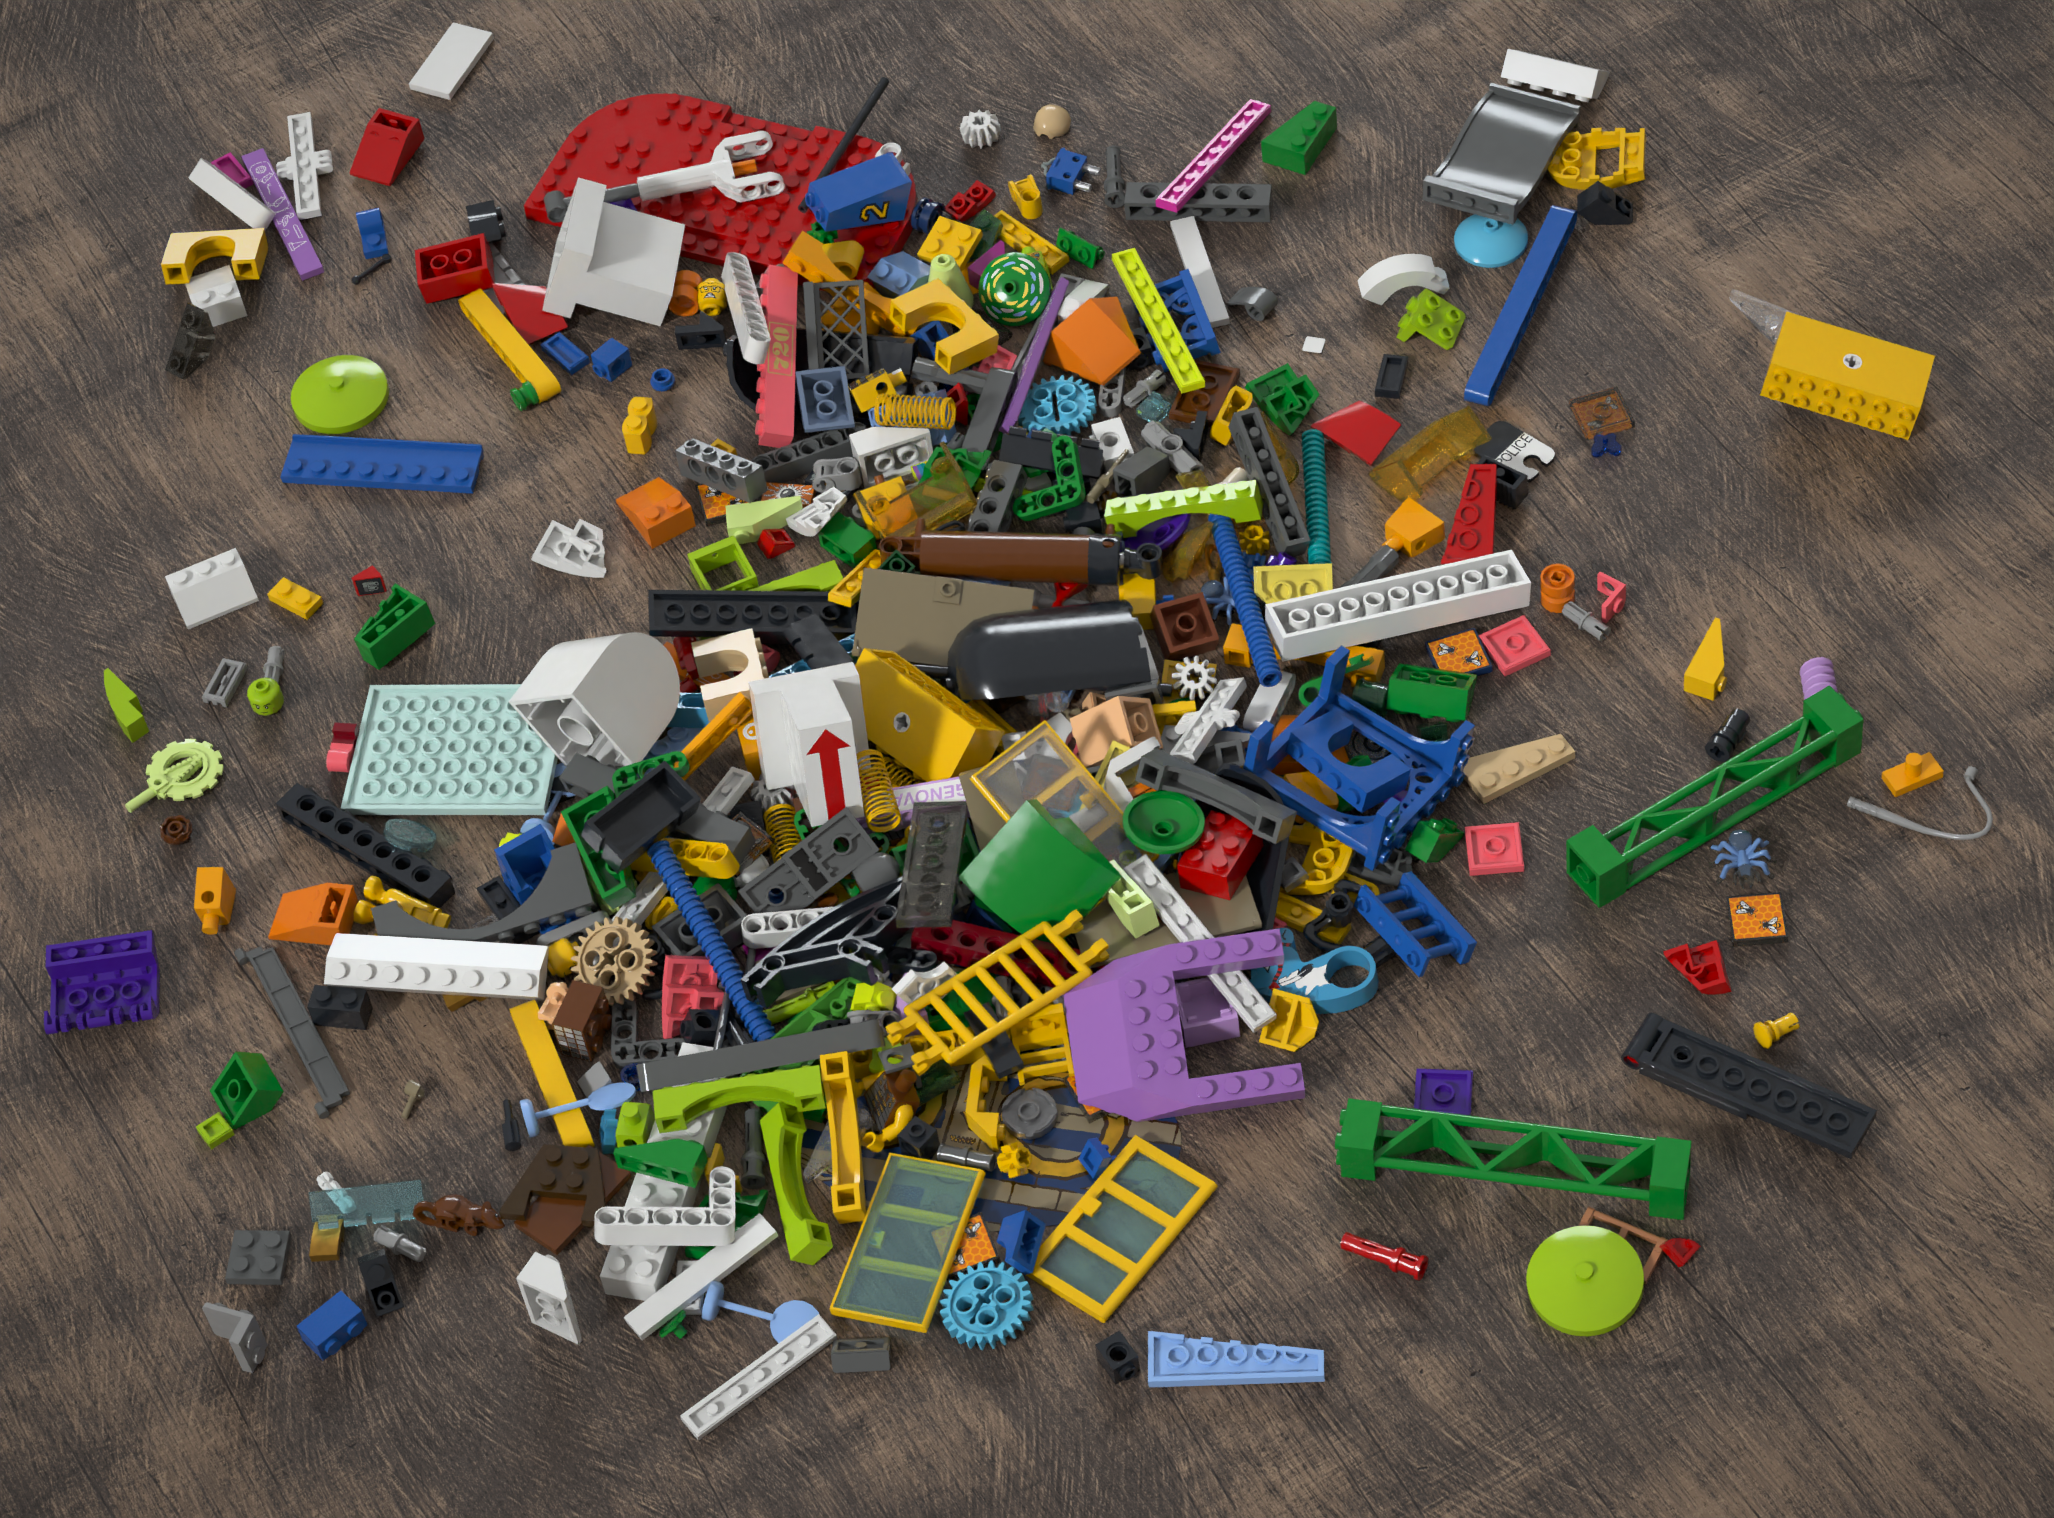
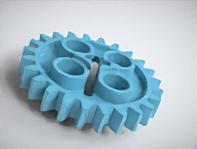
M1061 375L1059 380H1055L1054 376H1051L1050 381L1047 382L1042 378V384L1032 383L1033 389H1029L1018 417L1019 426L1026 428L1029 432L1033 427L1039 431L1047 428L1056 434L1071 436V431L1080 433V426L1088 427L1087 421H1093L1092 414L1096 413L1095 406H1097L1093 389L1089 388L1088 383L1083 385L1082 379L1074 382L1073 376L1065 380L1064 375ZM1053 394H1056L1057 396V406L1060 420L1057 422L1055 418Z
M993 1261L989 1262L987 1268H984L983 1264L979 1262L977 1270H973L970 1265L967 1266L968 1274L966 1275L958 1272L960 1280L958 1282L950 1280L949 1283L952 1290L944 1289L943 1293L947 1299L940 1300L943 1307L940 1310V1314L944 1319V1326L948 1329L951 1337H956L959 1344L966 1341L969 1348H972L977 1342L980 1350L984 1349L986 1343H990L992 1349H995L996 1341L998 1340L1003 1345H1006L1005 1337L1008 1335L1016 1339L1014 1330H1025L1022 1321H1030L1031 1318L1028 1312L1034 1309L1031 1303L1034 1300L1030 1291L1031 1288L1028 1282L1025 1281L1023 1274H1017L1014 1267H1010L1007 1270L1004 1262L996 1268ZM988 1286L986 1289L980 1290L982 1287ZM1006 1299H1011L1006 1303H1002ZM971 1307L968 1311L963 1312L964 1309ZM988 1321H993L991 1324L985 1325Z

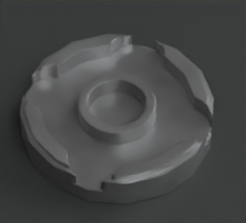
M1025 1088L1017 1090L1009 1095L1003 1103V1124H1005L1006 1130L1011 1135L1019 1139L1032 1140L1040 1138L1050 1132L1056 1124L1058 1113L1055 1100L1049 1093L1039 1088H1032V1090L1026 1091Z

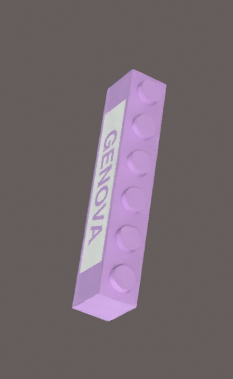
M959 777L892 788L902 818L897 827L889 831H899L911 824L924 827L928 824L952 822L957 819L970 817ZM883 792L882 794H879V795H876V796H871V797H869V799L875 798V797H877V796L885 795V794H887V793H886V792ZM884 797L883 799L875 800L870 803H875L880 800H886L889 797ZM885 802V803L880 804V805H874L872 808H876V807H879V806H881V805H887V804H889L890 802ZM887 812V813H884V814H881V815H877V816H875V818H876V817H884V816H887V815L891 814L892 812ZM894 813L893 815H891L890 817L885 818V819H879V820L872 819L871 821H873V822H884V821H888V820L892 819L896 814ZM865 814L864 817L856 818L868 835L875 833L868 828ZM897 816L894 820H892L891 822H889V823H885V824H873V823H870V824L873 825V826H875V827H885V826L891 825V824H893L894 822H896L897 819H898V816Z

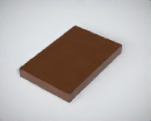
M1194 360L1205 380V387L1182 394L1179 390L1169 411V419L1191 423L1192 420L1195 421L1197 411H1207L1209 427L1211 428L1229 391L1237 384L1240 377V369Z

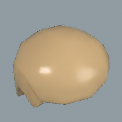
M1049 104L1043 106L1036 113L1033 129L1038 136L1045 134L1049 139L1063 136L1070 128V114L1067 110L1057 105Z

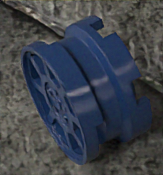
M926 197L920 199L911 217L913 229L929 234L938 217H945L942 215L943 211H946L945 205L934 202Z

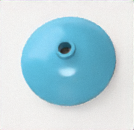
M1474 214L1460 223L1454 235L1455 249L1460 257L1470 264L1485 268L1501 267L1514 262L1525 252L1528 244L1527 229L1518 218L1514 225Z

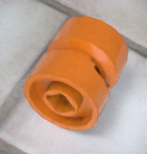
M690 270L676 272L673 294L668 305L671 312L679 316H691L697 313L699 305L697 300L698 291L696 289L703 282L700 275Z
M1551 564L1545 567L1540 576L1541 604L1550 612L1562 613L1566 603H1574L1575 601L1574 572L1564 564Z

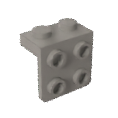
M206 1302L202 1309L214 1334L229 1339V1343L242 1370L253 1373L257 1364L262 1362L268 1345L255 1316L247 1310L236 1311L229 1309L221 1303L211 1304Z

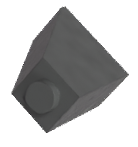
M1147 446L1117 465L1113 469L1117 495L1124 494L1125 497H1132L1141 494H1153L1170 473L1169 455Z

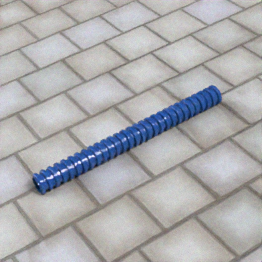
M1210 514L1208 516V523L1210 524L1259 682L1264 687H1273L1282 680V673L1258 599L1254 593V587L1232 519L1222 515Z
M658 841L648 849L647 855L651 858V862L655 864V869L659 871V876L663 878L662 880L666 884L667 890L671 891V897L674 898V902L678 905V909L682 912L686 923L690 925L689 927L694 932V937L698 939L697 943L702 946L701 950L705 953L709 964L714 966L713 971L718 973L717 978L721 980V985L725 987V992L729 994V999L733 1001V1006L737 1008V1013L741 1015V1020L745 1022V1027L749 1029L748 1032L753 1036V1041L758 1042L771 1039L777 1034L775 1033V1028L771 1026V1021L767 1019V1014L763 1012L764 1010L759 1005V1000L756 999L754 1002L746 999L740 980L743 978L744 973L740 970V966L736 963L732 952L727 950L728 945L724 943V938L720 936V931L716 929V924L712 922V917L708 915V910L705 909L704 903L700 902V896L696 895V889L693 888V884L689 881L685 870L681 868V863L677 861V856L674 854L669 842Z

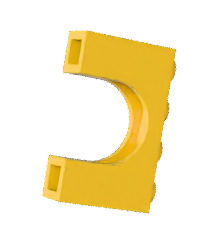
M264 228L171 233L161 263L166 285L189 283L195 266L205 259L216 256L232 257L231 261L236 280L260 279L269 248Z
M939 278L891 300L890 319L904 333L929 321H946L960 329L959 332L936 342L935 362L949 375L997 353L999 340L997 331L991 328L979 314H976L964 300H961Z

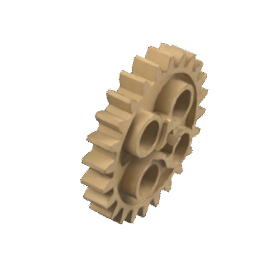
M615 916L614 921L606 917L604 925L595 921L594 931L586 928L587 938L578 937L583 943L582 946H574V949L579 952L578 956L571 957V960L578 962L577 966L571 968V971L579 973L574 980L603 987L610 1006H613L615 1001L623 1005L624 997L633 1001V992L642 995L643 992L640 986L642 984L650 985L646 977L655 976V973L649 970L650 966L657 965V962L651 960V957L656 955L657 951L649 949L654 944V941L649 938L646 939L649 932L641 930L642 926L638 923L633 924V921L625 918L623 921L622 918ZM619 936V944L613 948V941ZM597 955H599V956H600L599 962H598L597 965L594 966V965H593L594 958H595ZM635 956V963L629 967V960ZM615 974V982L609 986V979Z

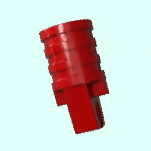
M675 637L673 645L677 652L681 669H686L692 680L699 678L691 644L696 642V637Z

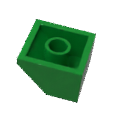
M235 1051L210 1089L213 1098L232 1129H238L269 1113L284 1092L262 1053Z

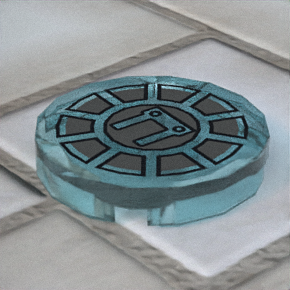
M392 819L385 823L383 830L385 839L398 848L411 851V847L418 848L417 852H426L435 845L436 834L432 829L421 823L407 819Z

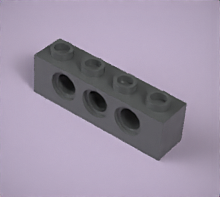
M694 438L686 441L675 450L680 473L684 477L749 503L768 491L762 465Z
M998 460L993 461L991 469L989 468L986 472L984 488L978 493L976 509L969 517L967 531L1008 532L1015 514L1013 504L1022 495L1028 479L1022 465Z

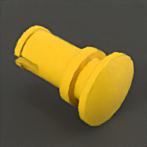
M1788 1013L1775 1021L1768 1020L1764 1024L1757 1022L1753 1027L1755 1038L1763 1048L1768 1049L1772 1046V1042L1778 1041L1781 1036L1799 1029V1024L1793 1025L1799 1021L1793 1013Z

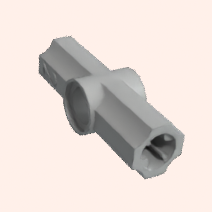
M1152 420L1145 425V428L1141 431L1142 438L1153 449L1160 450L1164 454L1169 455L1170 468H1173L1185 481L1193 482L1197 480L1204 471V467L1183 446L1181 437L1171 434L1159 421L1154 422Z

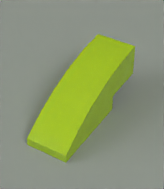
M107 668L104 670L106 695L119 726L130 741L134 743L149 732L145 719L141 714L143 712L137 695Z

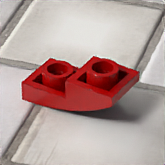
M976 180L964 194L958 192L945 206V212L963 222L986 207L996 197L994 190Z

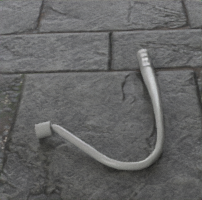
M1968 766L1964 778L1987 815L1985 828L1974 834L1958 835L1934 830L1850 796L1847 806L1902 827L1923 834L1954 840H1972L1984 836L1990 831L1993 823V816L1989 806L1972 783L1978 773V770L1972 766Z

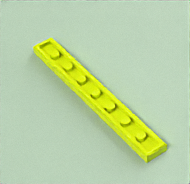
M1132 248L1112 254V261L1181 394L1204 388L1205 380L1136 249Z

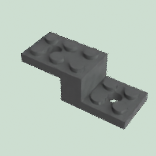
M845 807L738 892L755 914L801 910L857 868L860 862L878 852L879 848L849 809ZM839 837L846 838L849 842V849L844 853L837 852L833 846L835 839ZM774 888H778L784 893V899L779 904L771 903L768 899L769 891Z

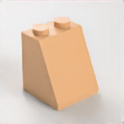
M1117 696L1070 718L1072 734L1079 751V760L1085 768L1100 766L1113 740L1133 748L1155 736L1160 744L1159 750L1163 749L1149 698Z

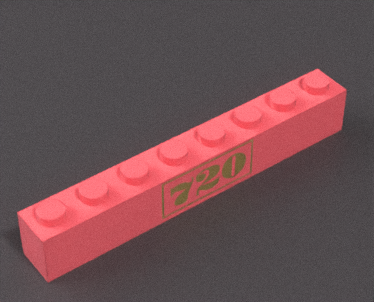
M769 265L766 273L761 274L759 284L760 288H763L760 303L771 340L765 363L757 364V371L761 372V376L758 378L756 391L760 393V399L757 400L756 413L759 414V420L756 422L755 434L759 435L758 445L781 448L789 445L794 437L798 273L793 272L787 267Z

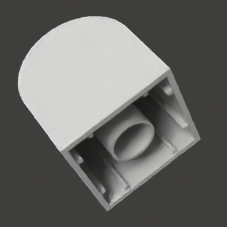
M637 632L568 641L553 646L542 656L509 700V703L566 767L574 755L579 753L583 756L591 755L600 763L606 766L612 764L619 769L642 761L670 723L679 702L680 681L672 656L657 639Z

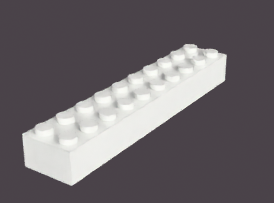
M1507 550L1265 604V625L1272 643L1282 662L1337 650L1341 645L1343 647H1350L1527 607L1530 602L1531 581L1513 551Z
M682 1043L678 1057L713 1050V1047ZM738 1074L729 1075V1076H724V1077H719V1078H713V1079H708V1080H703V1081H697V1082L705 1083V1082L717 1081L718 1079H721V1078H728V1079L737 1078V1077H738ZM691 1083L682 1084V1085H676V1086H671V1087L685 1086V1085H690ZM728 1105L697 1117L687 1124L686 1130L659 1133L655 1120L647 1143L671 1139L694 1140L704 1145L707 1158H710ZM703 1171L696 1188L636 1173L625 1207H693L705 1172ZM611 1245L600 1274L605 1294L642 1301L647 1300L666 1285L679 1246Z

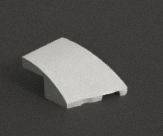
M835 487L813 498L814 502L786 518L788 526L802 535L815 536L847 502L846 495Z
M579 519L573 530L552 520L531 560L546 567L573 575L604 578L606 568L604 567L605 551L602 545L603 529Z

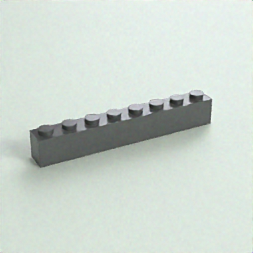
M576 753L559 778L566 791L581 798H586L605 786H608L615 793L612 776L618 768L612 764L606 766L591 755L583 756ZM628 777L623 778V784L627 783ZM701 803L694 815L680 826L676 825L675 830L668 834V836L675 839L724 843L733 853L739 865L756 842L751 832V827L741 820L737 822L731 820L720 811H710Z

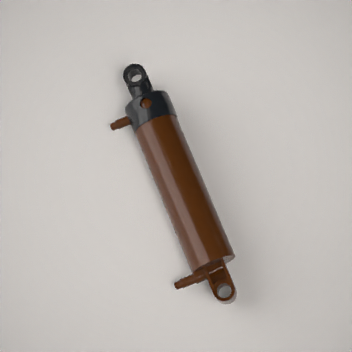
M919 518L913 537L890 536L882 539L879 544L881 564L897 549L915 566V572H920V575L962 580L1119 586L1122 568H1124V573L1137 572L1144 579H1155L1162 573L1161 548L1153 543H1145L1140 545L1137 550L1125 548L1124 553H1122V537L1119 534H1115V525L1113 524L1107 525L1105 534L1090 535L925 530V520Z

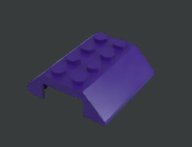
M152 930L46 945L45 967L51 978L50 1015L48 1011H44V1029L47 1035L59 1033L60 1031L69 1032L75 1027L83 1030L87 1027L90 1029L111 1026L114 1023L118 1025L130 1019L132 1022H138L141 1019L142 1021L152 1020L159 1015L160 969Z

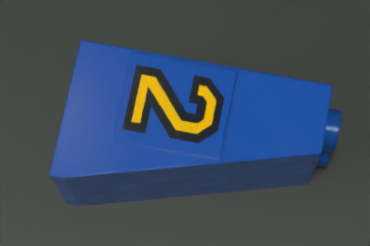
M889 152L810 182L808 193L805 195V202L825 232L904 220L912 181L894 154Z

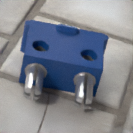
M1065 148L1059 150L1056 158L1043 162L1041 168H1044L1043 173L1046 176L1047 189H1054L1071 195L1074 194L1076 189L1086 192L1091 191L1092 185L1081 181L1085 172L1097 176L1101 172V168L1087 164V156L1067 151ZM1052 163V165H1051V167H1050V169H1049V171H1048L1047 166Z

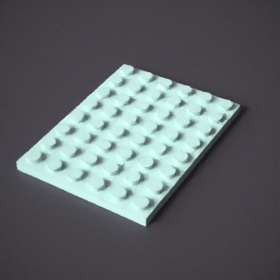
M521 684L370 685L341 810H347L353 815H545L558 757L509 703V700Z

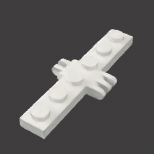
M310 112L287 116L291 156L287 157L285 161L276 164L277 176L279 178L287 177L294 181L296 213L299 220L322 216L318 175L333 171L331 151L322 150L315 152L313 122Z
M1244 677L1220 680L1199 711L1184 713L1175 726V732L1183 735L1170 752V755L1194 764L1217 730H1222L1223 727L1234 726L1240 717V713L1237 710L1231 709L1247 687Z

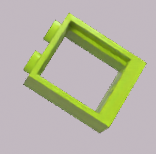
M734 535L687 554L691 571L701 590H712L703 575L704 573L733 561L737 562L745 578L716 590L747 591L759 587L757 576Z

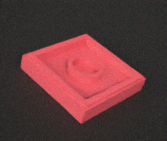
M1525 615L1479 635L1485 651L1504 676L1551 656L1550 648Z
M1519 822L1465 827L1470 876L1524 872Z

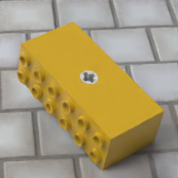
M1786 311L1760 396L1909 440L1921 409L1935 356Z
M863 649L855 667L860 678L867 739L876 744L875 748L878 751L887 755L890 754L895 758L894 762L897 765L909 768L913 771L912 775L923 782L959 777L961 772L983 767L989 763L1005 733L1003 729L894 651Z

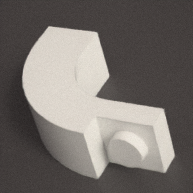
M1402 254L1387 258L1373 265L1358 279L1362 298L1379 305H1383L1397 290L1408 286H1422L1443 295L1450 289L1445 271L1439 267H1434L1432 257L1422 254Z

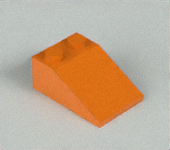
M660 477L616 499L618 506L652 549L696 526L691 505L680 491Z

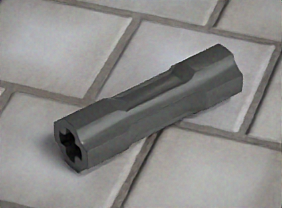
M916 357L912 369V378L930 383L940 382L952 386L961 383L965 391L980 395L988 377V374L974 370H960L949 375L935 361Z
M1383 545L1370 557L1369 562L1355 576L1339 588L1380 579L1399 563L1398 553L1388 545Z

